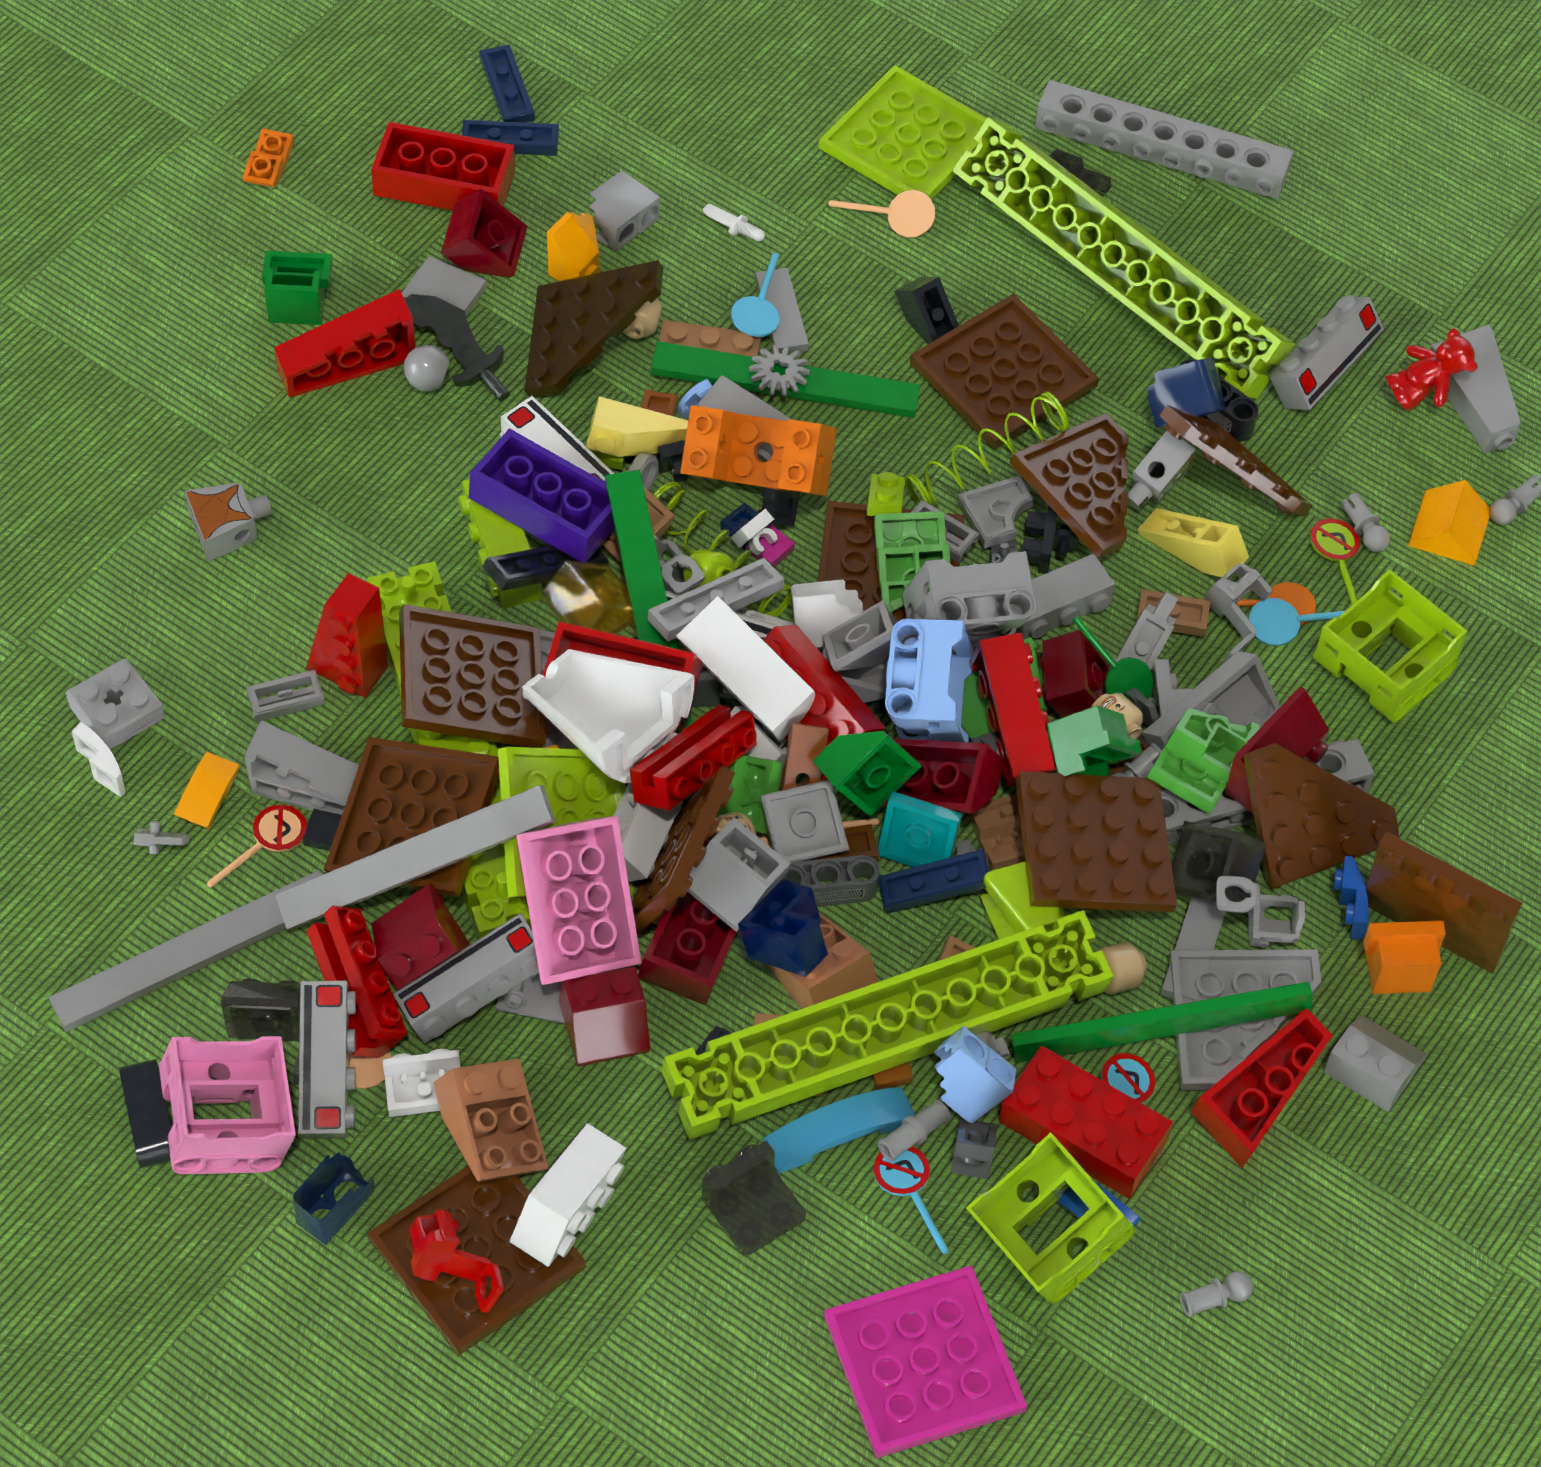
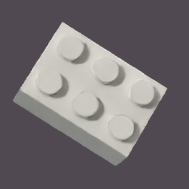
M587 1123L529 1194L509 1242L548 1267L558 1254L564 1258L576 1241V1237L573 1235L578 1230L584 1233L595 1217L596 1213L593 1210L597 1206L603 1209L611 1198L614 1188L610 1187V1185L613 1186L624 1170L625 1166L620 1161L626 1148Z

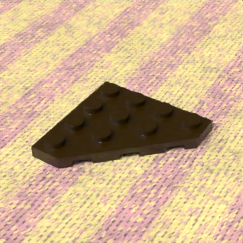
M659 260L537 287L524 389L529 397L533 396L536 398L560 393L570 384L568 378L580 366L585 369L603 351L601 346L613 334L619 336L637 318L634 313L647 301L652 303L661 295L664 268Z

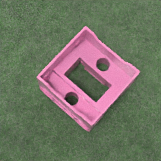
M263 1036L253 1041L198 1042L192 1037H172L159 1063L162 1095L165 1100L171 1102L174 1123L168 1134L172 1170L178 1174L262 1173L279 1168L296 1136L281 1036ZM250 1101L252 1119L194 1120L192 1104Z

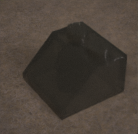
M1184 821L1172 861L1176 895L1216 905V882L1218 877H1245L1255 883L1266 843L1241 832ZM1230 886L1225 890V896L1232 902H1241L1246 897L1251 898V893H1245L1243 889L1237 886Z
M250 978L243 979L242 981H230L221 998L228 1038L255 1040L263 1036H281L282 1041L300 1042L301 984L290 980L268 983Z

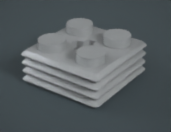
M126 658L72 687L65 693L68 705L82 723L92 729L109 749L114 748L165 717L162 703Z

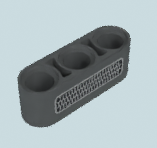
M864 855L790 862L785 881L773 894V898L784 909H801L809 904L813 907L870 901L878 892L880 867L874 858ZM857 877H866L869 880L861 881ZM827 880L833 883L828 885L820 883V881ZM793 884L797 887L787 888L784 885Z

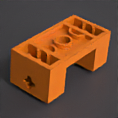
M691 405L680 473L707 479L827 497L837 428L819 423L791 419L787 421ZM769 443L772 446L773 455L770 460L762 462L758 457V449L762 444Z

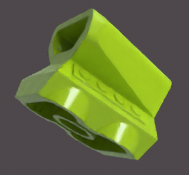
M1026 862L996 869L985 874L984 885L988 893L980 896L986 908V918L993 925L998 939L1042 924L1046 932H1050L1056 919L1066 916L1062 907L1031 906Z

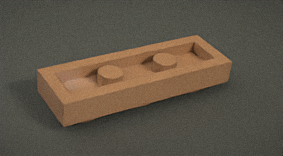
M663 320L659 341L753 357L759 356L762 337L749 336L738 330Z

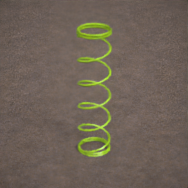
M1044 392L1041 394V397H1035L1031 406L1033 424L1020 414L1009 413L1005 419L1007 441L993 430L982 429L978 438L981 458L970 448L963 445H955L952 450V465L955 475L943 464L929 461L925 468V479L929 492L914 474L909 473L904 479L905 485L916 505L919 504L921 499L916 493L912 482L920 491L925 502L932 506L933 502L936 507L939 506L928 478V467L930 464H937L945 469L961 489L965 491L955 464L954 454L957 448L961 447L972 453L985 467L989 475H992L981 445V435L984 432H991L1000 438L1014 455L1016 451L1012 445L1007 424L1010 416L1015 415L1023 419L1037 433L1041 442L1045 439L1039 431L1034 415V403L1037 400H1041L1044 412L1058 430L1065 431V429H1068L1069 420L1058 399L1050 392ZM1048 403L1058 411L1063 425L1056 419Z
M674 481L662 485L653 494L658 499L663 492L675 486L677 488L676 493L666 506L669 510L679 504L686 494V490H682L681 486ZM707 510L700 511L686 530L680 532L666 530V533L670 535L685 533L684 548L689 554L694 552L690 551L687 547L688 533L704 520ZM701 514H703V516L694 524V522L696 521V519H697ZM723 530L707 550L712 551L727 538L729 530ZM724 533H726V534L724 535V537H723L718 543H716V542L718 541V539H719ZM751 550L744 551L734 563L735 569L749 558ZM745 554H747V555L744 557V559H743L741 562H739V561L741 560V558H742ZM784 584L782 590L765 597L760 603L757 612L773 617L779 616L792 599L791 587ZM783 590H788L784 601L779 607L763 613L773 597ZM752 603L750 604V610H754Z

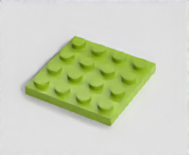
M894 65L819 139V149L896 195L909 190H917L925 193L932 200L956 175L952 170L966 149L974 152L979 144L974 137L987 118Z
M504 747L498 749L501 801L536 786H544L556 821L536 830L591 818L613 816L626 790L625 783L609 778L580 749ZM517 838L504 842L508 898H527ZM630 881L628 882L630 895L633 896V883Z

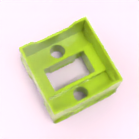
M1389 569L1366 594L1339 617H1334L1323 626L1313 658L1337 678L1346 675L1370 695V705L1392 723H1396L1454 671L1459 662V655L1468 631ZM1391 587L1394 588V589H1395L1397 592H1399L1403 597L1400 598L1397 594H1395L1392 590H1390V588H1391ZM1444 629L1447 630L1450 634H1452L1455 638L1452 639L1450 636H1448L1444 632ZM1392 633L1410 651L1384 673L1370 662L1367 657L1384 643L1385 638Z
M1051 1132L1035 1146L1028 1157L993 1188L979 1195L966 1207L1038 1293L1051 1304L1057 1303L1074 1290L1119 1250L1136 1231L1132 1223ZM1030 1186H1038V1197L1032 1202H1023L1025 1190ZM1068 1187H1071L1089 1207V1210L1037 1255L1018 1232L1024 1226H1030L1063 1196L1062 1193ZM1088 1243L1089 1246L1073 1259L1072 1253L1076 1245Z

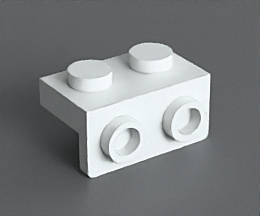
M436 1049L428 1054L412 1056L402 1053L394 1055L389 1059H384L383 1070L389 1117L440 1111L433 1082L451 1069L460 1068L459 1051Z

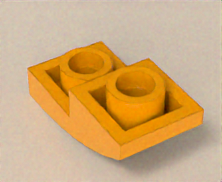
M206 751L193 773L174 815L210 830L223 798L227 799L240 765Z

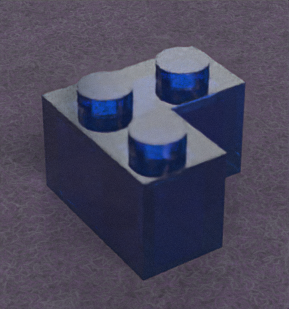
M782 879L738 923L747 956L750 959L806 977L828 955L820 927L822 921L812 888Z

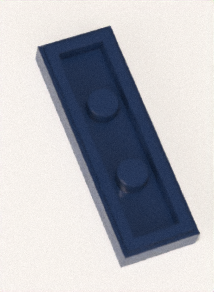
M510 44L480 50L479 59L502 122L526 123L535 121V112Z
M463 120V136L514 145L515 154L557 156L559 124Z
M985 849L879 876L883 904L887 914L986 888L984 876L990 872V867Z

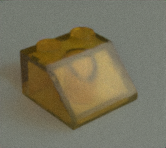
M566 561L543 591L552 602V609L565 617L570 624L616 634L634 623L628 589L608 565Z

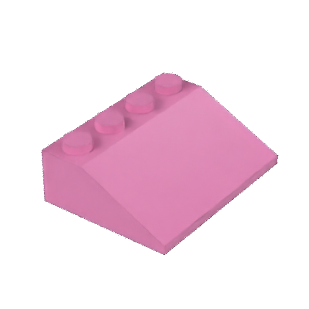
M618 816L591 818L518 834L517 841L541 985L641 964Z

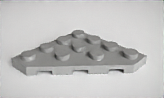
M1318 949L1170 950L1169 965L1171 962L1173 982V1005L1195 1002V1000L1182 997L1180 959H1211L1208 969L1199 973L1195 981V988L1199 993L1198 1001L1303 982H1310L1313 996L1321 985ZM1205 976V979H1204V982H1203V985H1202V988H1201L1199 981H1200L1201 978H1203V977ZM1294 1014L1176 1035L1181 1090H1209L1269 1040Z

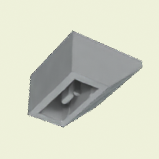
M733 817L708 843L706 854L699 866L692 868L689 876L693 878V883L688 892L737 932L783 885L791 863Z

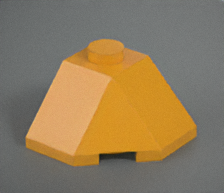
M566 212L547 232L549 276L558 281L600 273L599 248L592 215L588 213L577 215L573 212Z

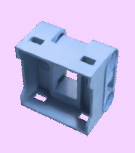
M908 618L900 620L893 627L890 654L887 662L885 705L892 722L896 725L897 734L900 739L969 742V735L961 727L965 680L974 673L969 663L974 649L962 620ZM908 635H917V636H918V638H917V637L909 638V639H907V640L904 642V644H902V640H903L906 636H908ZM906 733L918 735L914 737L906 736Z

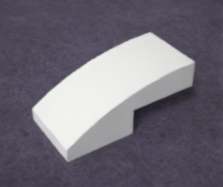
M80 722L72 730L76 751L89 759L93 778L122 797L126 791L121 771L114 755L92 729Z

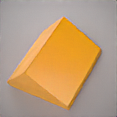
M1466 480L1428 489L1425 491L1408 546L1474 566L1489 521L1490 507Z

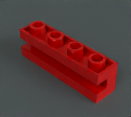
M717 705L633 766L629 771L634 802L670 811L702 787L722 766L727 768L757 745L753 713L740 710L731 717L730 707Z
M332 905L324 913L327 924L315 922L306 932L324 980L347 981L350 991H356V1014H349V1029L356 1030V1051L351 1052L352 1056L380 1058L407 1034V1030L384 969L377 959L376 948L361 909Z

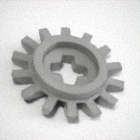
M772 345L773 354L762 348L760 353L764 357H752V361L758 364L749 366V371L758 373L753 375L751 380L752 382L761 380L762 382L758 389L762 391L765 387L770 388L769 395L774 396L776 390L781 391L782 396H787L789 388L797 393L799 389L796 383L798 382L804 386L807 383V380L801 375L810 374L809 369L801 367L808 364L807 359H797L801 355V352L798 350L788 355L790 348L787 345L782 353H779L776 345ZM779 363L781 367L787 366L785 375L780 376L778 372L772 373L774 364Z

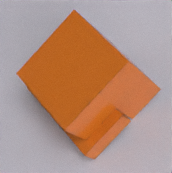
M1444 921L1369 924L1363 942L1372 994L1431 992L1442 964L1439 950L1446 934Z

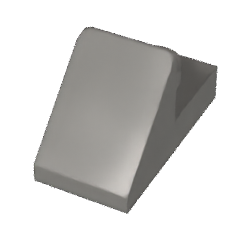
M1169 659L1154 660L1152 669V697L1155 700V707L1159 718L1193 690L1177 689L1176 673H1170Z

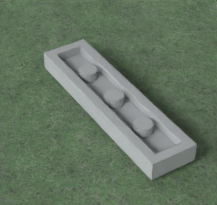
M762 558L649 609L647 620L667 641H671L677 638L676 635L717 596L733 611H736L784 588V578L765 558Z

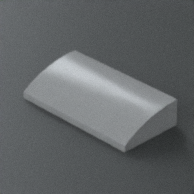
M1241 651L1234 654L1142 732L1148 745L1154 743L1163 750L1187 708L1201 711L1208 703H1214L1234 724L1247 726L1253 722L1262 727L1281 706L1258 655Z

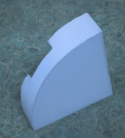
M708 379L695 385L681 399L677 412L682 419L689 418L691 405L698 406L700 400L711 389L712 385Z

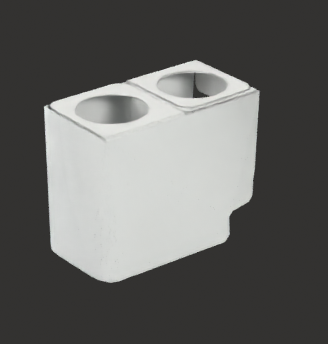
M843 579L795 584L791 587L794 625H797L815 647H826L822 635L863 612V603L858 599V592L856 590H846Z

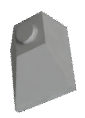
M884 600L822 635L831 666L835 672L875 666L886 660L888 661L891 633L897 620ZM906 637L902 640V644L907 640Z

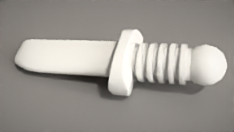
M707 204L703 208L705 215L730 227L728 232L733 236L740 233L758 242L762 241L765 237L764 231L747 223L748 218L744 215L736 217L712 204Z

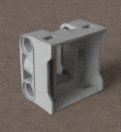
M1026 551L1009 553L1003 562L954 567L944 559L926 561L902 593L907 619L962 620L974 651L980 640L1000 637L993 631H1000V634H1004V636L1015 634L1016 628L1021 627L1036 609V600ZM910 635V638H912V637H917V638H918L917 635Z

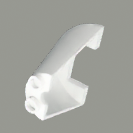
M568 649L550 663L546 671V677L537 674L522 686L523 697L529 700L603 773L613 780L631 783L629 769L677 735L674 732L679 725L681 716L688 718L694 693V675Z

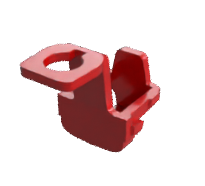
M439 1209L431 1215L416 1217L410 1227V1236L414 1249L411 1268L414 1276L424 1280L435 1281L441 1272L475 1281V1295L481 1312L489 1313L504 1288L498 1266L487 1258L456 1249L460 1243L459 1238L456 1236L459 1224L457 1220L452 1219L451 1214L447 1210ZM490 1276L492 1278V1289L489 1296L486 1297V1278Z

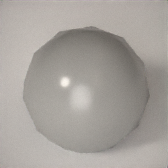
M422 345L409 352L404 360L405 377L409 384L419 391L431 392L440 389L449 365V359L444 351L436 346Z

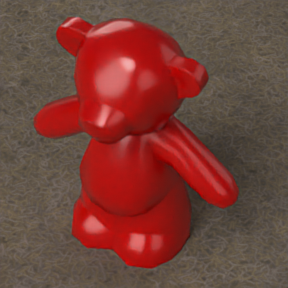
M1453 328L1448 332L1447 339L1438 346L1436 353L1417 345L1408 346L1406 353L1410 357L1418 359V361L1410 364L1408 369L1386 376L1385 379L1397 401L1408 412L1416 408L1434 390L1433 401L1435 406L1440 408L1447 401L1450 374L1464 371L1472 373L1478 368L1475 362V351L1469 340L1462 337L1460 332Z

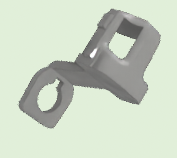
M653 534L663 583H666L676 595H682L704 581V573L691 557L683 555L673 541L669 539L660 541ZM669 549L674 557L665 562L662 559V553ZM684 567L692 571V577L686 582L683 575Z
M1242 563L1234 566L1205 595V600L1211 601L1210 608L1220 618L1226 615L1244 638L1229 652L1223 660V664L1238 651L1242 652L1256 635L1255 627L1236 603L1250 590L1264 600L1273 592L1272 588L1255 569H1251ZM1235 573L1241 577L1238 582H1233L1229 578Z
M1220 876L1217 879V908L1224 911L1248 912L1250 947H1267L1269 942H1297L1305 920L1304 901H1298L1297 898L1289 895L1260 894V886L1245 877ZM1230 886H1237L1243 889L1245 893H1251V898L1246 897L1241 902H1232L1225 896V890ZM1270 906L1293 908V916L1291 921L1267 919L1264 916V911Z

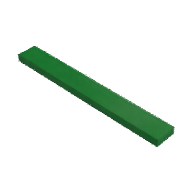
M661 341L656 342L651 364V375L699 383L706 379L710 383H716L723 375L747 391L766 394L770 392L768 387H765L762 391L758 389L762 382L761 380L752 382L751 377L758 373L749 371V366L758 364L752 361V356ZM779 363L774 364V370L771 372H778L782 376L785 375V369L788 367H781ZM804 365L801 367L810 370L809 375H801L807 380L806 385L804 386L797 382L796 385L799 391L795 393L789 388L787 396H784L915 418L920 384ZM776 390L774 395L782 396V393Z
M640 469L605 475L637 638L640 641L677 649L675 639L667 641L647 620L648 610L667 602ZM690 711L685 728L693 723Z
M1303 982L1013 1033L1011 1037L1015 1063L1031 1061L1041 1045L1057 1055H1065L1298 1014L1306 1008L1312 1011V990L1310 982Z

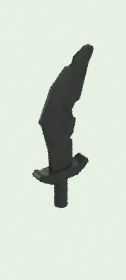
M410 294L408 297H404L413 317V325L419 329L428 328L434 330L437 336L435 338L436 341L447 350L452 349V354L465 369L461 374L453 375L455 386H473L482 380L499 401H504L508 398L510 392L493 373V371L498 369L503 359V346L497 345L493 352L486 355L475 340L466 320V312L436 296Z

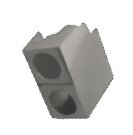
M620 171L590 193V196L596 199L590 205V208L595 211L593 220L601 228L596 237L614 251L619 250L659 219L660 196L624 171Z

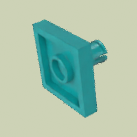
M893 791L888 800L878 846L879 856L912 867L952 857L962 813Z

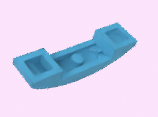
M902 1087L880 1089L855 1095L812 1111L763 1138L762 1143L776 1173L780 1174L812 1162L813 1155L853 1139L880 1130L882 1135L892 1132L902 1125L901 1122L907 1116L914 1117L915 1113Z

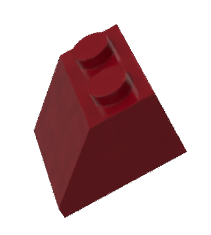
M479 189L455 202L441 253L464 271L511 278L515 275L528 226L490 195Z
M1080 630L1042 641L1043 655L1040 656V666L1045 675L1042 696L1048 706H1052L1060 717H1067L1089 709L1099 697L1106 694L1104 683L1110 665Z
M432 883L426 885L371 923L377 959L397 991L471 945Z
M636 966L568 979L562 982L558 1000L577 1067L650 1052L646 1001Z

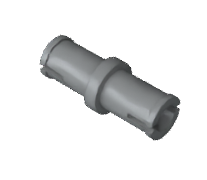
M934 1100L931 1105L914 1117L907 1116L904 1118L899 1128L878 1141V1148L887 1160L894 1161L896 1157L914 1144L921 1145L927 1140L928 1134L950 1120L951 1115L948 1108L940 1100Z

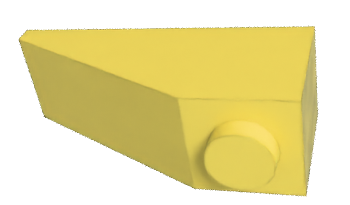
M599 396L591 420L586 448L617 457L634 456L642 452L657 454L658 446L686 440L688 420Z
M1156 508L1137 529L1140 536L1202 573L1223 577L1234 566L1243 564L1249 558L1237 525Z

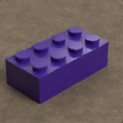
M510 428L470 472L469 499L583 564L589 560L615 529L606 482Z

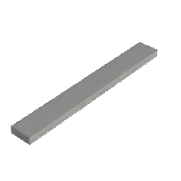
M539 785L276 894L275 896L286 929L293 930L325 917L324 913L332 905L349 907L517 838L518 834L534 831L556 820L544 786Z
M320 870L48 997L65 1032H68L285 929L286 926L275 895L321 876Z

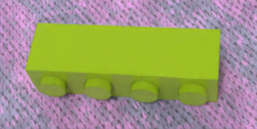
M470 479L462 481L463 495L458 496L459 507L462 515H468L471 522L467 524L472 543H479L480 550H477L482 570H484L482 566L488 557L530 550L524 530L469 499ZM487 577L492 598L498 596L502 609L542 599V583L501 591L492 578Z

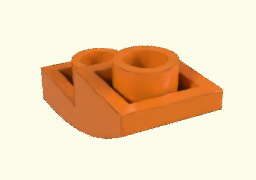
M262 128L256 149L250 152L242 178L243 182L275 188L291 154L295 142L293 134Z

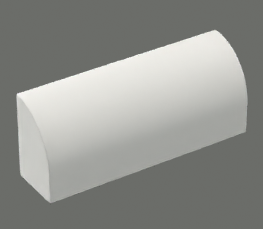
M718 596L676 635L683 646L689 652L695 653L703 666L749 712L753 713V716L779 742L790 732L791 722L799 723L812 706L815 698L814 690Z

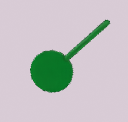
M1074 617L1073 622L1111 666L1104 683L1105 693H1121L1125 696V691L1136 688L1148 699L1153 688V675L1148 665L1142 660L1132 657L1123 658L1116 662L1080 618Z

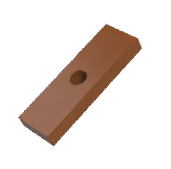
M791 722L780 791L820 782L822 772L814 764L813 760L826 747L829 728ZM799 773H804L805 780L800 784H796V776Z

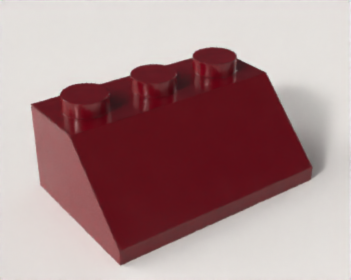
M1299 686L1234 756L1225 794L1252 813L1253 808L1244 754L1277 743L1296 755L1317 764L1328 750V746L1325 743L1329 728L1308 692L1303 687Z
M892 738L922 765L896 791L897 793L959 813H974L997 794L1005 761L987 743ZM888 800L881 807L887 808Z

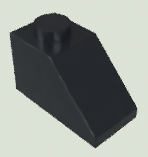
M919 277L894 291L906 321L927 344L932 343L959 326L939 277Z

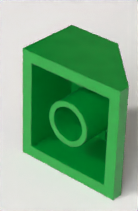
M884 731L838 735L813 760L814 764L832 785L870 817L890 798L893 791L896 792L922 767L912 755Z

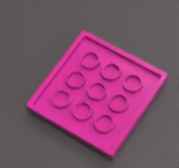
M972 1265L824 1310L825 1322L876 1459L1026 1412L1027 1404Z

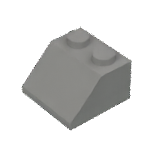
M1362 1015L1349 1025L1331 1051L1324 1073L1389 1112L1425 1060L1427 1054Z

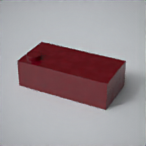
M705 840L703 846L706 847L709 842ZM687 892L683 898L678 897L670 911L665 909L645 952L638 976L645 981L706 1006L738 931L736 932Z

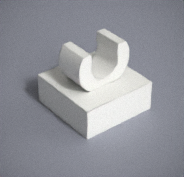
M764 509L736 532L731 539L739 548L749 541L751 551L759 555L765 550L759 543V537L765 538L770 545L778 539L772 529L765 528L774 518Z

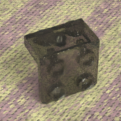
M767 1140L757 1146L749 1145L738 1153L736 1159L724 1166L723 1164H718L712 1167L702 1179L701 1199L743 1255H751L804 1222L806 1218L805 1209L774 1169L775 1151Z

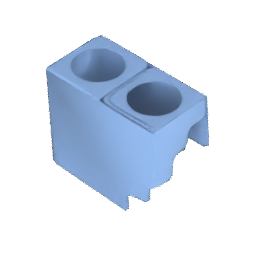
M962 1026L939 1044L935 1050V1054L941 1058V1061L936 1064L935 1068L944 1077L940 1086L946 1090V1093L941 1096V1100L969 1123L973 1124L1012 1093L1016 1068L988 1047L966 1027Z

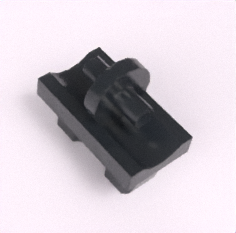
M1049 505L1047 512L1028 511L1025 533L1041 535L1043 540L1024 538L1022 552L1026 551L1028 562L1039 564L1038 573L1042 574L1049 573L1052 549L1057 551L1058 557L1065 558L1068 552H1073L1079 545V537L1070 531L1071 529L1067 524H1063L1059 530H1055L1057 514Z

